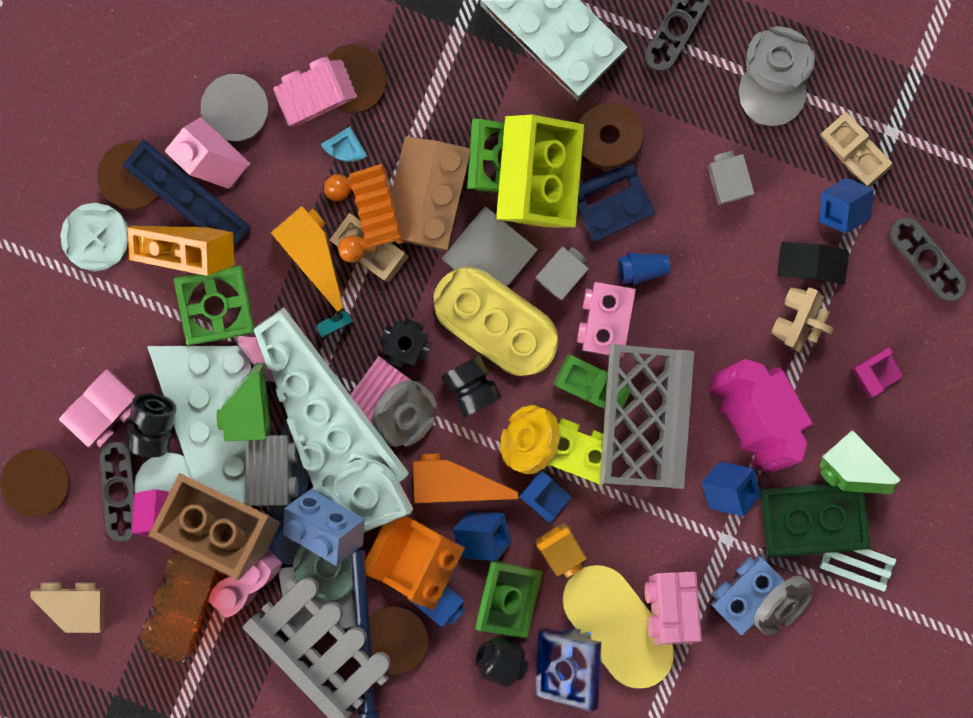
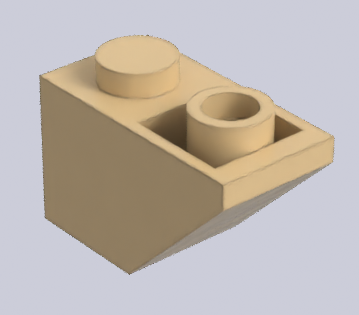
M44 582L40 583V589L31 591V599L65 633H100L105 630V589H96V583L79 582L75 583V589H61V583Z

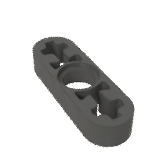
M689 0L674 1L645 51V62L651 70L664 72L672 67L710 0H704L703 3L697 1L690 11V13L696 14L694 19L687 12L676 9L678 4L684 9ZM674 17L683 18L687 23V31L680 36L670 33L668 29L670 19ZM660 34H663L671 42L679 43L678 48H675L672 44L666 52V56L670 59L668 62L663 60L660 64L654 62L655 55L651 51L653 49L659 51L665 42L664 39H659Z
M905 217L896 220L889 229L891 243L936 297L946 302L962 297L966 290L965 278L927 232L912 218ZM899 225L904 228L911 226L913 229L910 233L911 238L916 243L922 238L925 244L917 247L910 254L907 249L913 247L909 240L904 239L900 241L897 237L900 234ZM930 250L936 255V265L932 269L927 270L919 265L918 256L921 251ZM943 264L947 270L941 272L947 280L955 279L957 281L954 286L955 294L952 292L943 293L941 289L945 284L939 276L935 277L933 281L929 277V275L938 272Z
M112 442L105 445L100 452L105 526L107 534L113 540L123 542L136 535L131 534L135 495L133 454L126 448L124 443ZM115 447L118 448L119 453L125 454V460L119 462L120 472L127 470L128 477L116 476L108 478V472H115V464L112 461L108 462L107 456L113 454V448ZM117 481L125 483L129 489L128 497L122 502L115 501L110 495V487ZM130 504L131 511L125 510L123 515L125 522H131V528L127 529L125 536H123L120 530H114L113 524L119 522V511L112 513L111 506L123 507Z

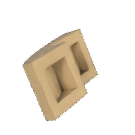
M847 112L843 113L820 134L852 174L868 187H871L893 167V163L869 139V135Z
M349 213L329 241L338 247L340 241L346 236L355 235L361 239L364 238L363 236L365 235L361 228L362 222ZM386 243L377 246V251L365 252L363 258L358 262L389 284L409 256L392 243Z

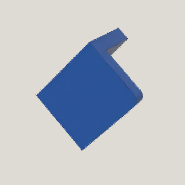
M849 178L842 179L821 192L819 222L846 234L870 220L874 189Z
M719 462L701 482L708 506L712 510L744 517L761 496L754 469Z
M542 470L519 495L522 500L550 524L571 499V495Z
M468 511L453 529L456 543L465 548L461 557L466 559L497 561L512 542L504 513Z

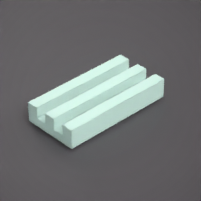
M857 550L854 552L886 563L884 569L838 552L823 554L819 568L884 592L887 587V581L892 574V567L896 562V559L872 550ZM830 557L880 575L881 578L877 582L828 564Z

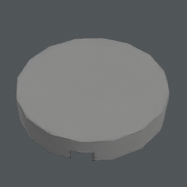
M770 27L769 30L760 31L754 36L748 46L745 63L749 74L759 85L777 92L792 91L805 84L814 69L815 54L813 48L811 51L810 46L807 44L808 40L792 28Z
M227 74L216 78L206 88L201 98L200 113L202 118L227 142H241L254 138L264 128L269 117V103L265 91L254 79L243 74Z
M410 380L396 383L385 391L375 407L373 426L387 444L391 447L400 445L407 447L415 444L426 435L433 425L435 418L432 415L434 409L437 408V402L433 393L421 383Z
M794 576L784 581L759 606L754 617V625L765 635L779 633L778 626L783 623L786 626L791 625L804 612L811 601L812 595L809 592L813 591V586L802 576Z

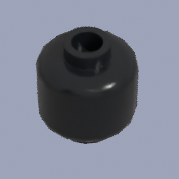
M494 637L489 642L484 641L479 647L475 657V666L478 667L481 678L503 687H510L517 679L522 680L528 670V661L525 660V651L522 646L501 637Z

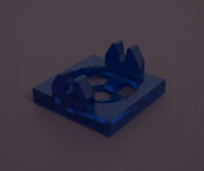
M543 628L538 630L537 697L588 711L598 709L601 642L592 639V632L581 633V629L557 631ZM561 644V657L555 661L550 660L554 648ZM573 646L584 655L587 669L578 667L573 659ZM562 661L567 662L572 669L570 679L564 678L560 673L559 666ZM551 672H553L557 681L560 682V687L555 683ZM579 679L586 681V686L583 690L578 691V687H571V683Z

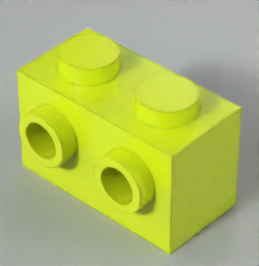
M561 418L558 424L560 428L559 444L554 457L548 465L603 485V483H600L603 434L593 430L592 435L588 436L578 432L579 424Z

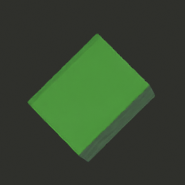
M498 560L491 561L475 630L527 638L543 571Z

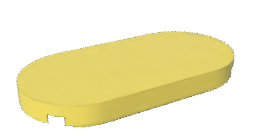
M461 267L449 272L437 285L434 292V307L439 322L447 330L504 371L515 376L536 374L547 368L554 359L558 349V334L550 318L487 272L475 267Z
M592 565L584 567L569 578L563 593L565 613L613 677L623 685L639 689L654 686L662 681L669 673L673 664V645H654V638H650L647 631V621L649 617H652V614L623 576L612 568Z

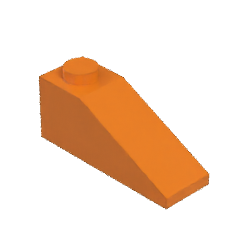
M441 453L420 454V461H413L414 503L518 499V491L450 460H441Z

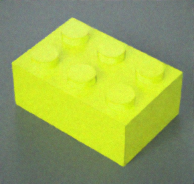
M537 115L505 116L496 220L548 228L576 227L584 124Z

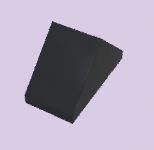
M781 242L777 276L845 285L849 250L822 244Z

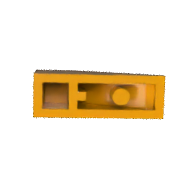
M301 206L275 228L271 234L337 312L340 313L345 308L327 234L322 230L326 223L313 208L307 212Z
M127 227L129 260L207 276L235 266L233 232L207 227Z
M564 522L535 539L539 550L557 577L564 574L568 578L584 568L581 562L586 560V557Z

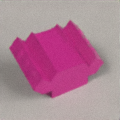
M743 359L714 373L709 392L724 396L720 413L726 414L741 440L740 449L755 453L751 468L771 474L802 462L807 446V441L802 433L811 429L813 423L784 371L780 367H774L767 371L764 364Z

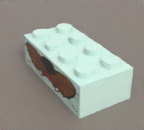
M480 0V6L577 101L627 50V46L580 0Z

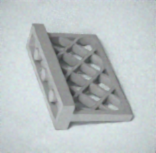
M610 344L600 483L684 489L694 351ZM620 352L629 353L637 363L627 375L619 367ZM639 354H647V356L642 359ZM656 355L665 356L664 371L656 377L647 364ZM642 370L652 383L639 393L630 380ZM626 386L635 399L625 409H622L617 402V392ZM656 388L662 395V405L654 412L644 399ZM640 404L649 418L637 428L628 417V414ZM623 420L632 434L620 444L614 437V430ZM652 423L660 430L659 440L653 446L642 435ZM637 439L646 452L634 462L625 449ZM621 455L630 468L620 477H611L612 462ZM650 457L657 464L656 480L647 479L639 469ZM635 473V475H636L638 478H630V477Z

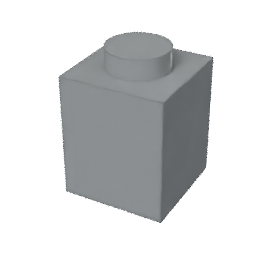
M733 151L713 156L715 162L710 163L707 168L718 206L754 195L743 154L735 156Z
M562 246L536 276L535 280L559 301H562L588 270L584 265L587 259L575 248L571 247L567 251Z

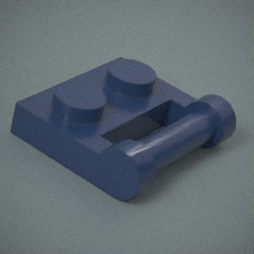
M633 162L625 167L623 165L615 168V170H609L579 185L577 209L593 243L656 213ZM627 178L631 187L588 206L585 197Z

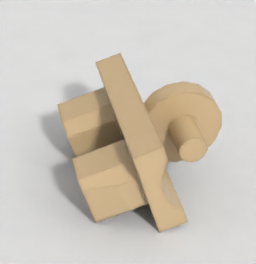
M810 287L807 291L790 288L785 299V305L797 310L798 313L794 322L779 317L774 324L772 334L785 342L784 344L791 350L801 353L806 339L817 344L821 332L831 335L834 328L825 324L830 312L822 308L820 309L824 296L819 294V291Z

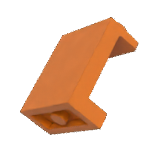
M403 516L383 524L365 560L366 575L391 586L406 595L410 601L434 610L465 548L408 516Z

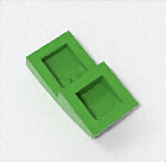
M567 354L553 385L605 409L608 372ZM626 386L617 392V402L622 409L630 394Z

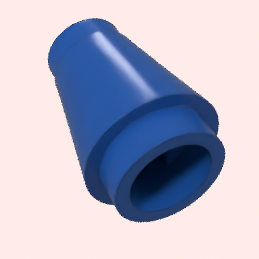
M627 252L626 256L618 258V272L622 284L629 283L630 286H634L670 274V260L667 254Z

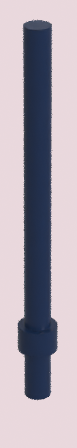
M358 549L351 554L356 627L362 628L367 634L366 643L361 649L370 658L372 654L364 549ZM372 684L361 695L364 702L361 704L362 710L358 712L359 718H379V710L375 709L374 684Z

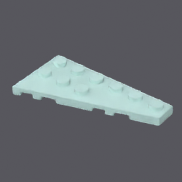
M283 307L257 325L254 329L267 368L271 369L277 385V396L285 407L289 429L303 467L310 476L313 490L332 500L331 493L337 474L345 465L359 459L378 461L386 465L396 475L399 482L405 479L409 472L286 309Z
M147 346L163 395L171 399L177 406L174 427L192 479L247 505L246 441H224L223 430H218L216 415L217 410L221 409L226 397L250 372V359L240 346Z

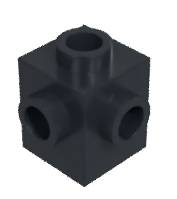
M405 318L404 323L396 321L393 327L386 326L379 344L385 346L382 353L389 355L388 363L406 370L408 364L415 367L417 361L424 363L432 345L426 342L429 335L422 332L424 325ZM402 337H409L412 341V345L408 350H402L398 345Z

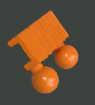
M383 164L350 173L348 178L340 174H334L327 178L324 183V192L332 201L345 200L353 190L356 197L355 203L359 210L358 215L362 222L361 228L365 235L362 239L355 235H349L340 241L338 253L344 261L349 263L357 262L363 258L365 252L377 251V246L393 241H396L397 244L404 243L387 171Z

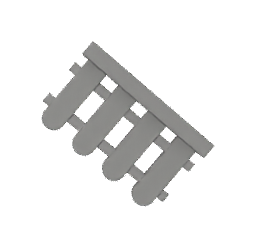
M305 577L297 582L293 578L285 585L290 591L275 606L269 601L262 608L266 614L260 610L242 628L328 718H348L355 710L351 704L357 709L364 702L360 696L377 681L382 686L389 679L385 672L391 665L390 657L384 652H377L369 658L361 649L367 640L366 632L360 627H352L345 632L337 624L343 616L341 605L336 602H328L325 606L321 607L313 599L319 591L317 580L313 577ZM305 606L314 616L297 631L289 620ZM280 629L289 637V639L280 631ZM329 631L338 641L321 656L313 648V645ZM353 656L362 666L345 681L336 671Z

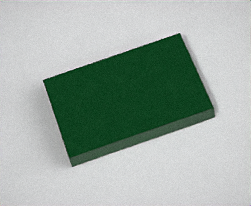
M830 484L760 490L767 559L871 549L865 492L842 491L837 485L832 486Z

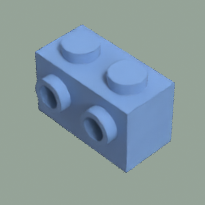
M313 489L304 493L284 509L283 535L336 566L363 546L365 519Z
M757 556L754 560L748 557L736 569L739 575L730 584L726 580L722 582L711 594L714 599L710 604L741 636L754 624L755 614L764 599L784 582L782 577L760 556Z

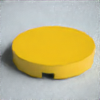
M529 405L521 407L512 414L508 420L511 423L508 429H503L500 442L503 461L513 470L524 474L537 473L549 464L556 453L560 436V428L556 417L547 409Z

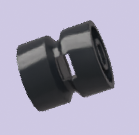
M480 355L441 376L449 393H456L455 404L463 419L503 398L495 382L486 379L489 371Z
M143 393L135 396L132 400L129 416L131 422L127 426L125 436L126 448L142 457L155 458L165 455L169 450L172 435L171 428L174 425L177 410L176 404L168 397L160 394Z

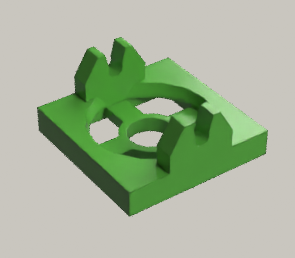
M472 119L467 188L476 189V192L499 193L501 165L498 162L497 155L503 146V122ZM492 134H499L498 145L492 150L484 149L486 139ZM483 160L491 161L496 169L495 182L485 174Z
M243 265L232 266L208 276L194 273L173 278L187 346L255 333L252 303L249 298V288L245 281ZM215 280L229 283L239 296L226 298L223 294L217 292ZM204 282L206 295L201 303L190 304L192 291L200 283ZM217 296L223 300L224 310L221 314L211 315L205 310L204 303L208 297ZM241 306L237 320L230 327L224 328L222 317L226 314L227 310ZM203 313L205 317L211 319L214 331L200 327L193 320V315Z

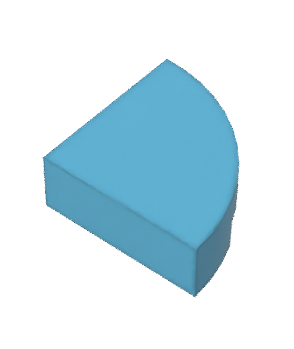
M350 127L321 144L329 155L341 161L355 162L368 157Z

